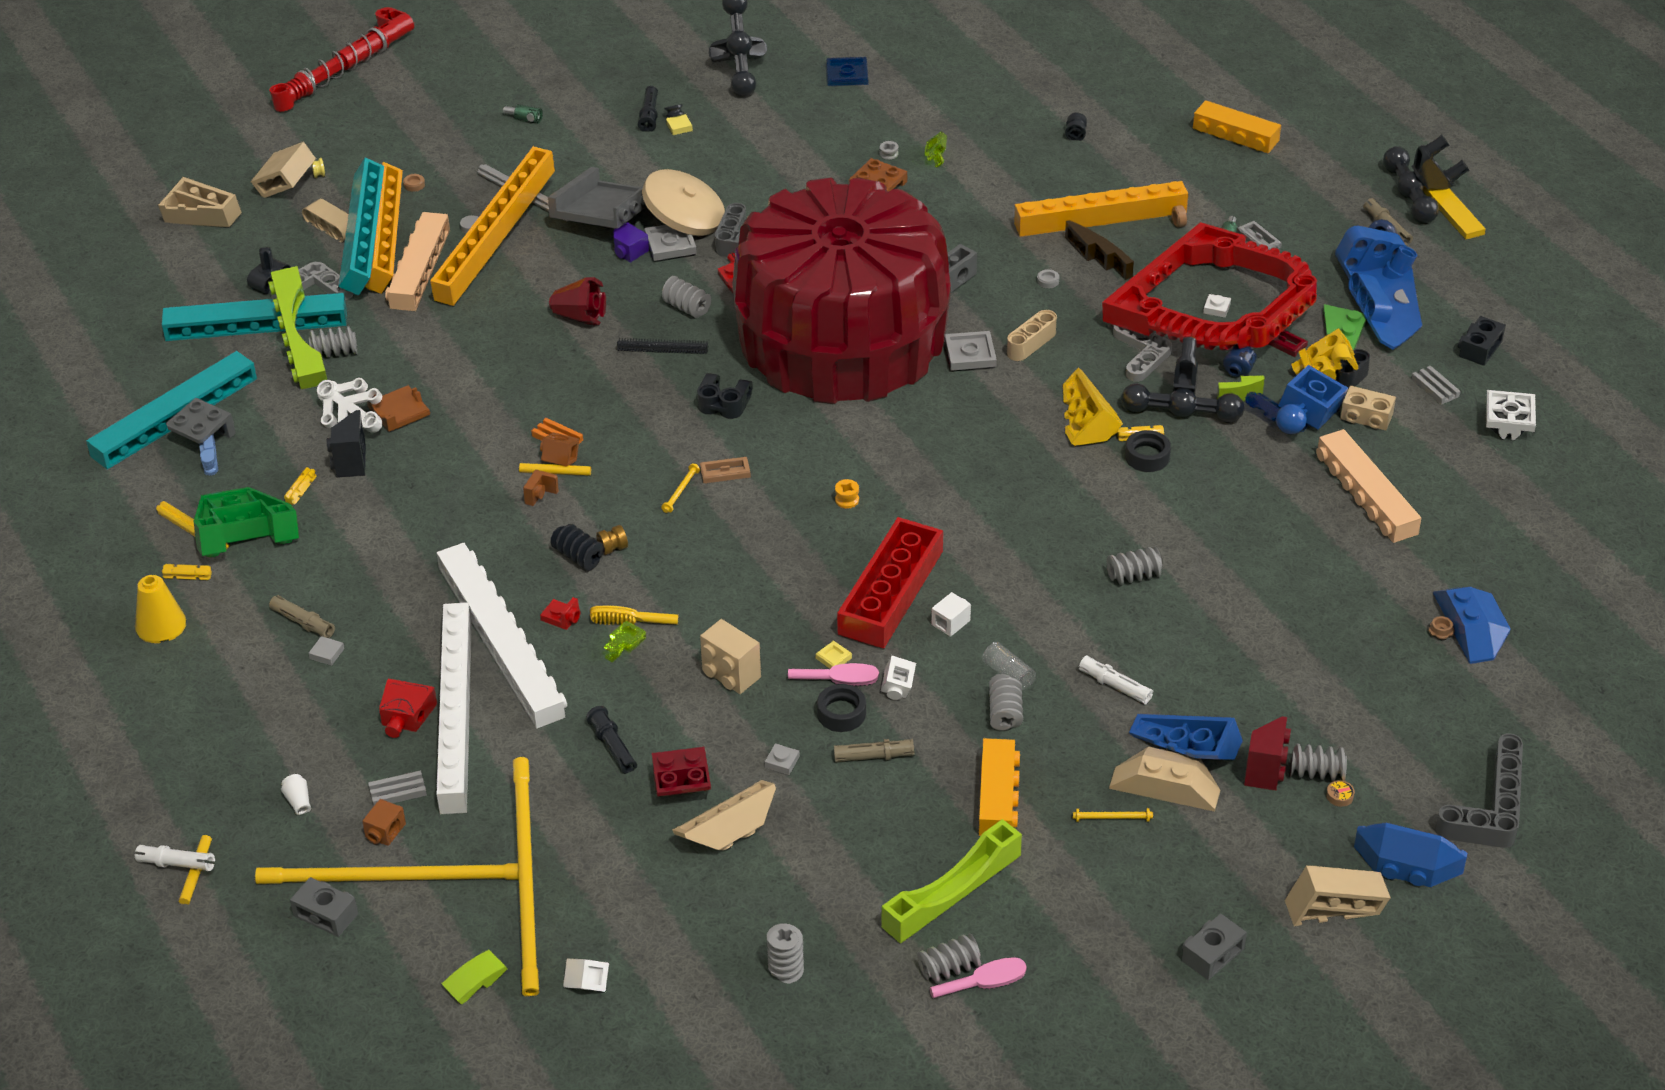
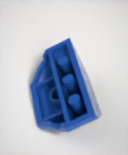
M1457 587L1434 591L1433 594L1444 616L1453 623L1454 635L1469 664L1494 660L1510 633V627L1493 595L1472 587Z
M1389 823L1372 824L1367 827L1358 826L1354 844L1355 849L1374 872H1381V875L1388 879L1396 878L1411 882L1416 886L1432 887L1463 874L1468 854L1464 850H1459L1455 844L1442 836Z

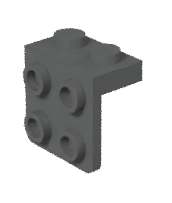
M198 398L192 400L166 423L168 430L197 443H203L215 432L227 438H231L236 434L231 413Z

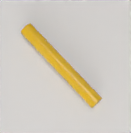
M520 463L519 465L520 473H533L536 469L551 474L591 475V466Z
M203 835L196 852L207 853L212 838L208 835ZM190 868L179 898L180 904L190 903L201 869Z

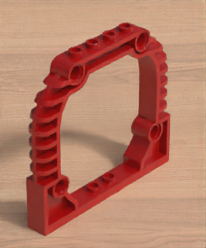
M1200 222L1102 302L1103 322L1147 336L1154 331L1159 336L1168 334L1169 339L1176 340L1179 338L1181 343H1183L1184 337H1193L1197 340V348L1204 345V348L1208 350H1213L1217 346H1219L1220 350H1229L1235 344H1238L1240 349L1248 346L1260 348L1269 344L1310 306L1314 305L1317 298V279L1312 276L1308 264L1305 261L1301 262V258L1297 255L1291 257L1290 252L1284 251L1280 253V250L1277 248L1268 250V246L1263 244L1257 247L1256 242L1249 241L1246 243V235ZM1184 263L1190 265L1214 263L1219 267L1237 265L1277 277L1287 282V290L1264 310L1246 314L1235 322H1214L1165 308L1162 306L1160 299L1146 295Z

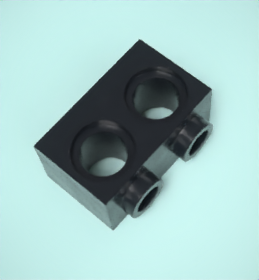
M1480 316L1475 323L1470 324L1467 334L1461 336L1458 343V348H1460L1459 357L1485 366L1503 342L1506 325Z

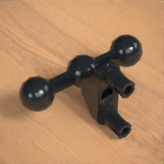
M722 0L724 11L730 15L732 33L726 39L713 42L709 47L708 53L713 62L735 60L736 74L731 79V88L735 94L745 97L754 92L757 83L755 77L748 72L747 59L763 57L767 52V45L761 38L750 37L744 32L742 14L747 9L748 1Z
M1442 134L1426 146L1420 145L1417 148L1414 164L1411 166L1414 171H1410L1408 167L1410 163L1408 151L1401 146L1389 148L1383 157L1385 168L1392 173L1398 174L1397 189L1401 195L1412 199V216L1420 223L1433 221L1439 212L1437 201L1430 196H1425L1422 192L1424 186L1428 190L1430 188L1449 189L1454 186L1455 180L1470 171L1463 160H1460V162L1448 170H1442L1434 160L1435 155L1450 146Z
M1193 337L1183 338L1181 356L1176 360L1173 392L1171 394L1152 393L1144 385L1133 383L1127 386L1121 395V402L1124 407L1134 413L1142 412L1148 406L1169 408L1175 416L1181 418L1190 416L1194 411L1216 413L1222 421L1229 423L1241 418L1245 410L1242 399L1233 393L1223 394L1218 399L1195 396L1198 380V362L1195 357L1197 340Z

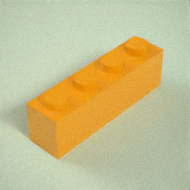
M1206 100L1194 112L1193 129L1268 154L1280 139V124Z
M983 738L979 836L1002 819L1012 827L1017 828L1018 811H1013V807H1018L1019 791H1013V787H1019V771H1014V767H1019L1020 751H1015V740Z

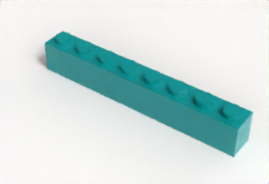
M364 158L353 178L338 286L357 295L361 293L371 276L384 166L368 158Z
M344 293L305 296L296 315V330L347 326V308ZM273 299L163 308L162 328L165 341L286 331L285 329H280L278 316L282 315L281 312H276Z
M235 351L86 440L90 457L108 470L169 433L170 430L167 429L166 423L195 398L215 405L255 381L257 376L254 362L238 351Z

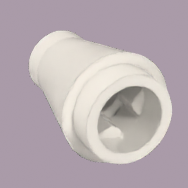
M299 774L286 777L282 781L281 792L294 808L297 815L309 812L311 806L309 804L307 781Z

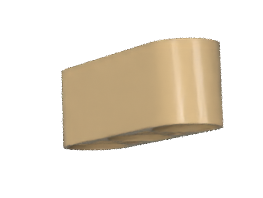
M318 199L303 208L302 215L306 222L310 221L313 223L311 225L319 230H324L326 234L334 239L341 240L339 242L345 241L348 214L324 199Z
M1041 310L1010 333L1007 342L1008 358L1014 361L1024 360L1056 335V313L1051 310Z

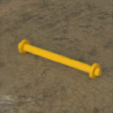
M697 464L689 465L688 474L670 500L662 504L661 508L665 513L673 511V504L695 473L698 474L700 472Z
M1146 808V812H1079V809L1073 812V819H1076V822H1079V819H1146L1147 822H1150V819L1153 818V812H1150L1149 808Z

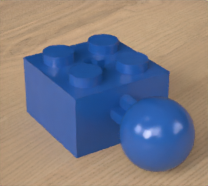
M1308 365L1285 388L1278 405L1281 408L1276 415L1278 428L1286 434L1300 432L1306 423L1319 429L1340 409L1348 387Z

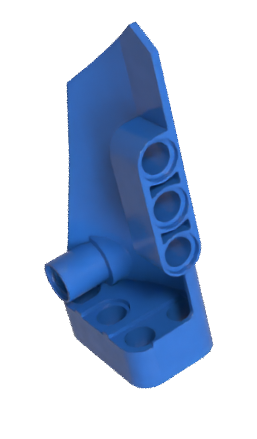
M1362 226L1349 228L1337 247L1335 256L1349 279L1348 286L1351 294L1378 340L1393 350L1407 341L1422 327L1412 264L1417 257V253L1405 245L1399 234ZM1403 289L1409 303L1397 302L1394 299L1395 292Z

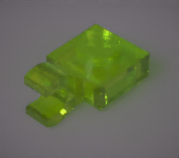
M942 131L926 142L925 155L928 161L934 159L935 167H939L944 163L942 153L946 149L947 135Z
M625 621L610 634V641L604 646V649L610 651L605 655V659L613 663L621 655L623 649L631 652L646 639V631Z

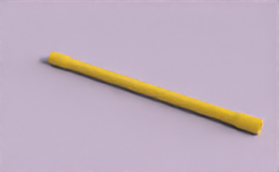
M518 757L513 760V781L516 798L522 945L521 980L522 994L524 996H535L539 994V976L536 963L529 806V760L525 757Z
M507 863L505 865L287 869L282 867L256 868L255 880L256 884L306 882L310 877L320 882L448 879L519 880L518 863Z

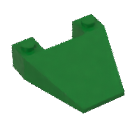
M250 487L201 495L193 520L197 549L202 556L216 557L221 552H227L226 543L269 535L275 543L287 544L292 542V539L299 538L297 514L290 503Z

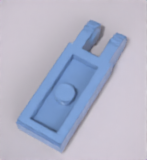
M213 433L203 443H199L204 473L211 476L218 472Z

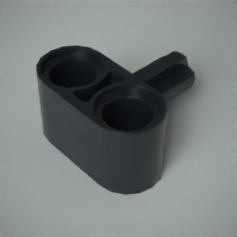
M262 247L259 249L261 263L251 270L247 277V284L253 289L269 294L270 287L268 282L273 281L271 272L291 268V266L272 258L271 248Z
M1353 350L1359 367L1358 370H1354L1347 360H1340L1342 369H1337L1335 372L1337 382L1349 389L1350 386L1355 387L1367 377L1370 354L1366 350Z

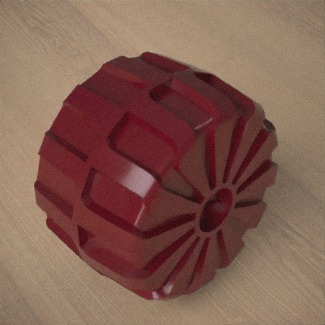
M831 177L810 180L806 183L805 189L792 193L785 188L769 197L768 206L762 212H751L740 228L739 245L735 249L732 281L741 349L749 366L757 368L767 377L769 385L784 393L793 392L813 398V402L836 404L837 401L862 399L869 402L885 398L887 393L907 384L913 385L928 373L929 363L932 358L939 356L943 349L951 294L946 238L941 225L928 213L927 207L904 190L892 189L888 192L887 187L882 182L853 178L849 184H837L834 178Z

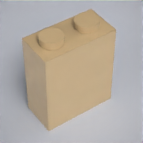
M304 142L273 153L252 179L251 183L260 195L265 198L288 190L295 186L316 158Z

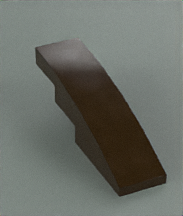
M1070 220L1066 221L1065 238L1086 261L1095 259L1106 271L1114 268L1124 280L1133 277L1134 261L1120 248L1092 230Z

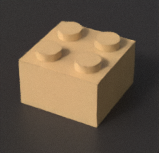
M720 619L700 635L702 670L708 677L716 678L727 689H733L739 694L761 678L760 644L758 641L723 619Z

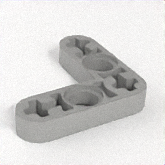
M312 262L298 269L301 281H303V290L316 284L328 294L344 293L345 300L353 296L352 292H348L340 287L338 288L340 275L321 262ZM328 280H333V282L325 283ZM271 294L272 299L277 298L276 294Z
M1114 325L1113 336L1116 339L1142 350L1126 366V377L1130 381L1139 382L1144 380L1170 356L1172 342L1169 339L1159 336L1154 332L1147 336ZM1138 338H1145V339H1147V341H1140V340H1137V339H1138ZM1150 358V359H1153L1154 361H1151V362H1150V361H1145L1144 359Z

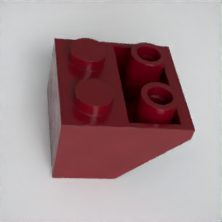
M1282 716L1252 731L1244 786L1276 791L1278 781L1283 782L1286 766H1281L1280 764H1286L1288 747L1283 745H1289L1291 729L1286 728L1287 717Z
M705 747L652 753L653 775L657 796L711 790Z

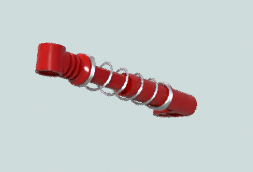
M390 7L377 10L375 16L378 27L370 28L366 35L360 34V39L351 44L347 42L346 47L340 51H332L333 58L329 61L324 62L319 59V67L310 71L308 68H304V71L300 70L290 81L273 85L269 91L274 109L276 111L291 109L296 100L303 96L314 94L316 86H327L330 77L339 79L342 77L344 70H353L356 68L357 63L367 62L372 54H380L385 51L390 43L414 29L412 18L407 13ZM342 70L338 77H332V75ZM328 78L325 85H317Z

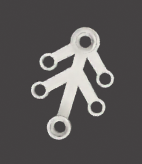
M356 378L354 381L337 384L331 380H324L317 387V395L323 401L321 423L326 428H331L337 424V419L332 414L334 401L338 404V422L347 417L348 412L352 413L355 410H360L363 427L368 432H378L382 427V419L377 413L373 411L366 413L355 404L370 401L372 404H378L382 400V394L376 388L365 392L368 385L362 378ZM352 390L358 393L346 397L341 395V393H345Z

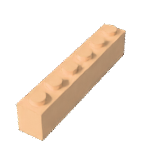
M422 212L420 219L416 221L415 231L410 234L409 244L404 248L403 258L399 260L396 274H393L391 285L386 289L385 298L389 301L390 309L416 311L450 232L448 214Z
M1344 429L1319 437L1316 450L1318 459L1324 461L1329 467L1330 473L1336 476L1341 481L1343 488L1354 496L1357 505L1362 506L1366 510L1369 519L1378 524L1384 536H1388L1395 543L1419 534L1421 524L1419 514Z

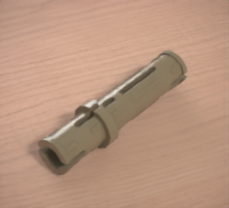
M1374 198L1368 199L1372 206L1367 202L1364 203L1363 208L1373 216L1374 221L1380 219L1389 221L1396 227L1397 234L1400 235L1405 245H1408L1405 239L1409 243L1412 242L1413 236L1390 216V212L1386 208H1382Z
M279 595L277 597L274 596L270 601L269 607L271 610L299 623L306 631H314L326 638H330L335 631L334 624L323 620L319 614L313 611L308 612Z
M884 739V742L834 745L835 763L876 758L891 760L892 757L914 756L913 739L900 741Z

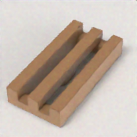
M747 457L700 463L703 483L751 477Z

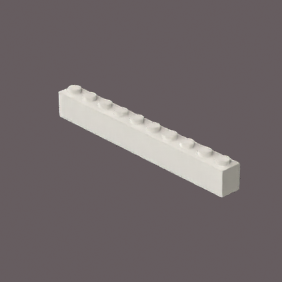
M461 543L437 552L441 573L460 603L469 602L472 624L535 727L540 728L565 718L564 708L567 707V702L563 693L557 692L553 677L547 676L543 661L537 660L533 645L531 643L527 644L523 629L521 627L517 628L513 613L507 612L502 596H497L494 583L487 580L486 571L482 565H478L474 551H469L465 543Z
M469 602L443 604L437 799L440 814L467 813L472 628Z

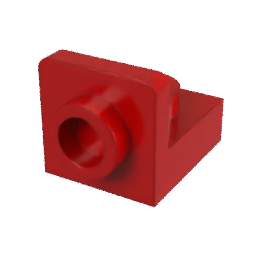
M572 597L568 604L553 599L540 614L541 621L567 630L572 623H576L580 618L581 611L578 599Z

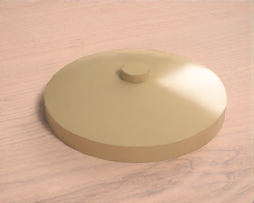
M669 169L655 171L648 176L642 188L643 200L654 216L667 226L686 234L701 236L714 233L725 212L722 201L707 184L681 171Z

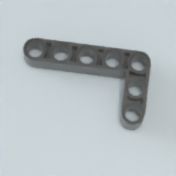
M732 203L727 206L715 232L716 253L720 256L727 257L730 253L732 255L739 245L740 228L746 220V207L741 203Z
M1506 733L1499 737L1494 763L1492 810L1444 805L1439 810L1435 827L1438 836H1442L1447 840L1501 848L1511 847L1515 843L1520 818L1523 742L1519 736Z

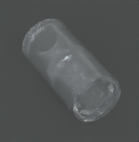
M999 642L992 643L982 656L983 663L997 674L1009 675L1020 681L1022 691L1031 686L1036 678L1035 670Z

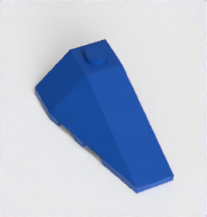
M1137 714L1129 731L1130 735L1135 738L1193 758L1235 759L1243 741L1235 718Z

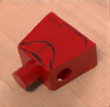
M388 678L379 709L382 725L386 726L385 733L392 738H397L402 729L417 732L437 705L435 687Z

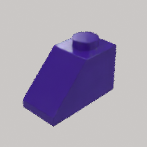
M628 222L618 229L614 228L615 254L619 258H623L631 263L649 251L648 234Z

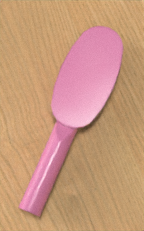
M857 663L835 665L831 669H788V679H831L835 684L852 686L872 685V683L877 681L879 675L876 667Z
M1019 958L995 960L978 967L972 976L930 987V993L932 998H936L975 986L990 989L1009 985L1024 976L1026 964Z

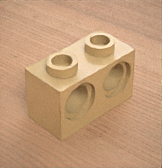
M1350 386L1343 401L1341 419L1351 423L1387 430L1394 412L1396 397Z

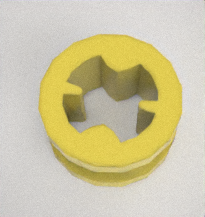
M319 158L318 161L314 160L312 163L314 178H317L318 175L325 177L322 158Z

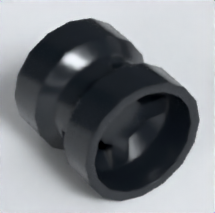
M1072 113L1068 116L1065 135L1069 140L1081 141L1084 139L1087 127L1086 116L1081 113Z

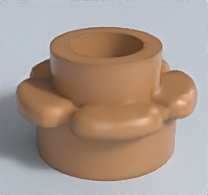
M1436 617L1430 623L1429 632L1438 639H1447L1448 636L1454 634L1453 623L1447 617Z

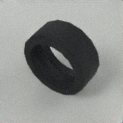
M1153 430L1135 432L1126 441L1125 460L1129 466L1142 472L1162 470L1170 461L1171 443L1160 432ZM1150 446L1161 452L1155 455H1143L1135 451V449Z
M836 684L825 688L817 699L819 722L823 727L836 732H848L858 728L866 718L865 695L860 689L847 684ZM837 701L850 702L857 707L853 712L842 715L834 714L827 710L829 704Z

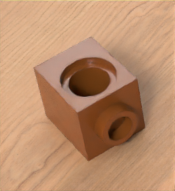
M554 432L544 437L540 445V451L542 452L541 460L563 466L571 465L577 460L579 438Z
M379 799L362 820L365 837L374 844L381 843L386 846L391 844L406 824L403 807L383 799Z

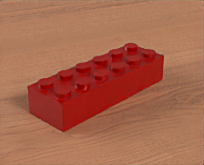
M897 517L837 613L838 635L884 649L943 552V530Z

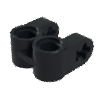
M706 373L697 389L699 411L709 415L720 411L721 415L727 419L740 417L751 398L753 382L740 379L735 388L729 387L720 391V376Z

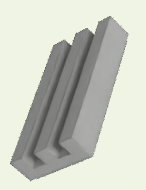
M1255 221L1237 228L1236 233L1246 235V241L1256 242L1257 247L1263 244L1268 246V250L1271 248H1281L1282 242Z
M1428 366L1426 371L1424 369L1419 370V374L1417 372L1412 373L1411 379L1441 405L1460 396V390L1432 366Z
M421 771L368 782L374 806L379 799L396 803L427 796Z

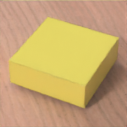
M686 114L666 118V124L672 135L692 131V124Z
M832 641L816 653V659L830 669L835 665L845 664L852 658V653L835 641Z

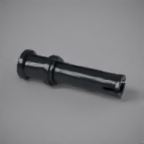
M648 86L645 89L644 105L640 109V118L638 120V128L641 131L653 132L656 128L655 120L658 113L655 108L658 89L654 86Z
M596 706L587 713L586 721L588 724L593 725L596 737L605 742L624 774L634 771L632 766L637 768V762L633 759L618 735L617 724L610 720L606 707Z

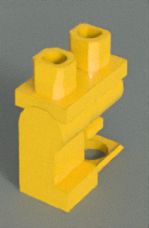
M1339 328L1308 347L1307 351L1305 348L1299 351L1301 359L1291 364L1296 375L1310 365L1336 380V370L1342 369L1340 360H1347L1354 370L1359 368L1351 344Z

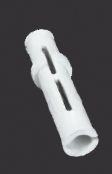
M1087 655L1080 662L1079 670L1093 676L1100 684L1110 685L1144 705L1152 698V689L1116 672L1111 665L1099 663Z
M139 845L136 848V852H143L145 855L135 854L137 862L156 863L158 867L171 865L211 871L214 864L205 863V860L215 861V856L212 853L175 850L163 845L158 848Z

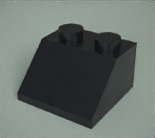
M355 410L331 427V437L326 439L327 451L332 452L330 467L331 470H335L337 478L365 476L366 440L361 411Z

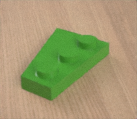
M1324 304L1323 315L1326 336L1339 328L1349 340L1352 349L1355 350L1367 321L1364 314L1356 310Z

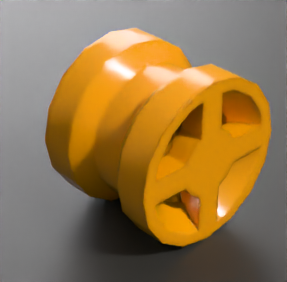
M845 479L836 484L835 502L839 507L846 509L858 505L859 485L857 482Z

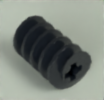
M574 524L560 526L552 533L550 543L554 549H557L587 571L594 569L598 565L604 552V545L601 542H597L594 537H590L588 533H584L583 530L577 528Z

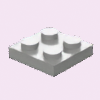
M667 225L645 228L654 261L697 254L692 235L677 231Z
M990 331L945 334V345L951 370L996 367L997 359Z

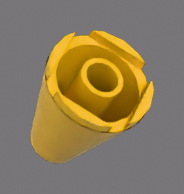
M157 575L145 576L138 582L135 630L139 638L145 642L156 644L161 643L160 641L169 639L170 641L175 639L185 629L186 617L163 579Z

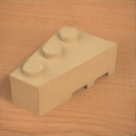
M185 177L176 184L158 205L166 223L230 227L242 213L235 194Z
M1306 865L1285 902L1293 925L1299 926L1302 925L1301 921L1318 919L1319 923L1328 922L1327 917L1343 915L1344 919L1380 915L1388 903L1390 895L1381 872Z

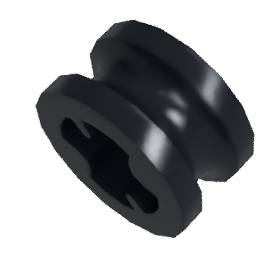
M678 104L665 107L664 110L667 111L666 118L683 115L684 111L681 110L683 105Z

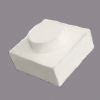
M1209 294L1204 306V313L1226 317L1231 304V298Z

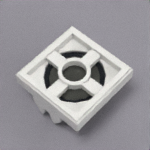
M1487 390L1486 427L1491 428L1502 439L1512 437V440H1515L1524 431L1535 432V394Z

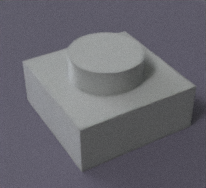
M775 744L765 760V768L790 775L800 757V752Z

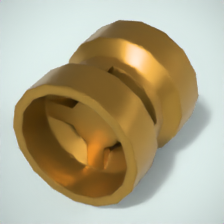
M621 525L612 527L611 532L603 530L596 533L597 542H601L604 545L603 555L612 553L616 548L619 550L628 548L627 536Z

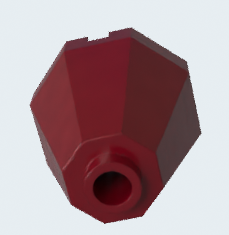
M586 277L555 290L549 298L550 309L559 316L588 325H600L601 322L598 321L599 316L604 317L606 312V294L601 292L599 288L603 287L602 281L595 277Z

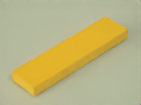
M1424 186L1423 192L1425 195L1437 201L1441 213L1465 240L1485 235V227L1450 189L1430 188L1428 190Z

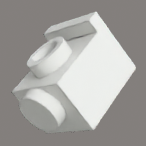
M891 656L884 668L881 691L887 693V696L893 700H899L902 697L906 698L912 687L916 663Z

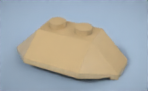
M1152 747L1145 748L1115 767L1109 789L1214 812L1220 794V788L1201 758H1193L1184 754Z
M761 780L683 825L674 828L673 833L674 835L717 850L728 849L735 840L751 836L755 833V829L764 824L776 790L775 784Z

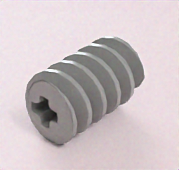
M677 276L668 278L663 286V300L667 304H671L673 307L695 318L704 315L710 308V294H706L704 290L692 286L688 282L686 283Z
M347 326L345 333L338 327L336 334L329 328L327 335L324 334L322 329H319L318 336L315 335L313 330H310L309 346L320 352L321 356L324 351L325 355L330 357L332 350L336 356H339L341 349L345 355H349L350 348L354 354H357L356 334L352 332L349 326Z
M1156 546L1153 549L1148 547L1144 551L1138 549L1135 553L1128 551L1125 555L1118 553L1116 557L1114 555L1107 557L1108 575L1112 581L1117 579L1119 585L1123 584L1124 577H1126L1129 583H1132L1133 575L1136 576L1138 581H1142V573H1145L1147 579H1151L1152 571H1154L1157 577H1161L1162 561Z
M996 674L989 681L990 724L993 729L1001 731L1016 728L1023 722L1022 684L1009 675Z
M1295 744L1291 756L1290 777L1294 770H1297L1299 778H1302L1305 771H1308L1310 779H1313L1315 773L1319 772L1321 780H1324L1326 774L1330 773L1332 781H1335L1337 774H1340L1342 781H1345L1347 756L1342 747L1338 748L1335 755L1331 746L1327 748L1324 754L1320 745L1316 747L1313 753L1311 745L1307 744L1302 752L1300 744Z
M778 924L773 926L767 933L768 970L781 982L793 983L800 979L804 972L803 936L800 930L793 925Z
M968 933V937L961 935L958 937V940H948L947 944L940 943L937 949L930 947L927 953L923 950L917 953L919 967L926 980L932 977L936 984L940 982V973L947 980L950 978V969L956 975H960L961 965L966 971L971 970V961H973L977 968L981 966L980 951L971 933Z

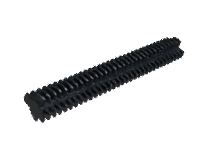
M619 338L617 342L618 351L632 350V352H642L643 350L645 352L646 350L648 352L649 350V352L660 351V353L662 351L663 353H673V351L674 353L676 351L679 353L680 351V353L688 352L690 354L691 352L693 354L694 352L695 354L697 352V354H707L709 349L707 341L706 344L705 341L702 344V341L699 343V340L697 343L696 340L695 343L693 340L692 343L690 340L689 343L688 340H686V343L685 340L683 343L682 340L680 343L679 340L678 342L675 340L674 343L673 339L672 342L671 339L669 342L668 339L666 342L665 339L663 342L662 339L661 342L659 339L658 342L657 339H655V342L654 339L652 342L651 339L648 342V339L643 341L642 338L641 341L640 338L638 341L637 338L635 341L634 338L633 341H631V338L630 341L628 338L627 341L626 338H624V341L623 338L620 341Z

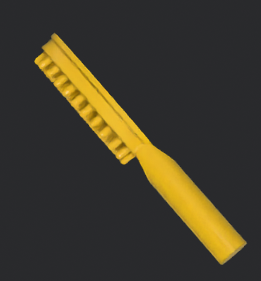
M594 606L590 608L592 622L595 621L597 624L599 621L600 625L602 621L604 625H606V622H608V625L611 622L612 625L615 622L617 625L619 622H621V625H623V622L627 625L629 622V626H631L636 621L678 625L677 614L637 612L634 609L620 606Z

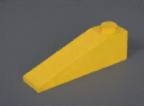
M1077 368L1063 383L1064 403L1069 405L1068 410L1064 412V418L1070 421V425L1065 427V433L1074 446L1108 441L1111 436L1119 431L1123 423L1084 372Z

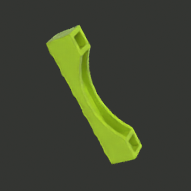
M295 266L271 272L273 281L268 283L271 294H276L277 296L276 299H273L276 312H281L282 315L278 316L280 329L286 330V333L282 334L285 347L290 346L291 351H287L289 364L295 365V368L291 369L294 383L299 382L301 389L316 387L322 381L327 380L321 353L310 347L295 328L296 315L300 304L305 298L298 267Z
M1003 819L982 833L965 857L945 875L920 889L902 891L882 905V928L900 944L1020 857L1022 834Z

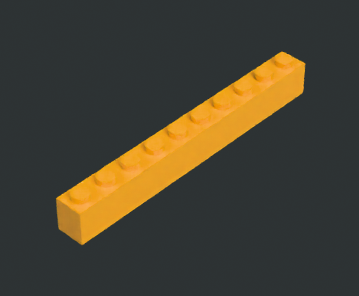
M534 146L531 148L430 280L434 301L452 306L455 305L555 172L552 151Z

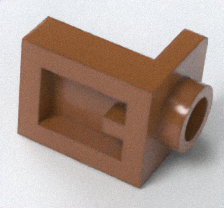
M535 469L523 487L525 504L534 506L538 499L543 498L545 491L557 494L559 491L557 475Z

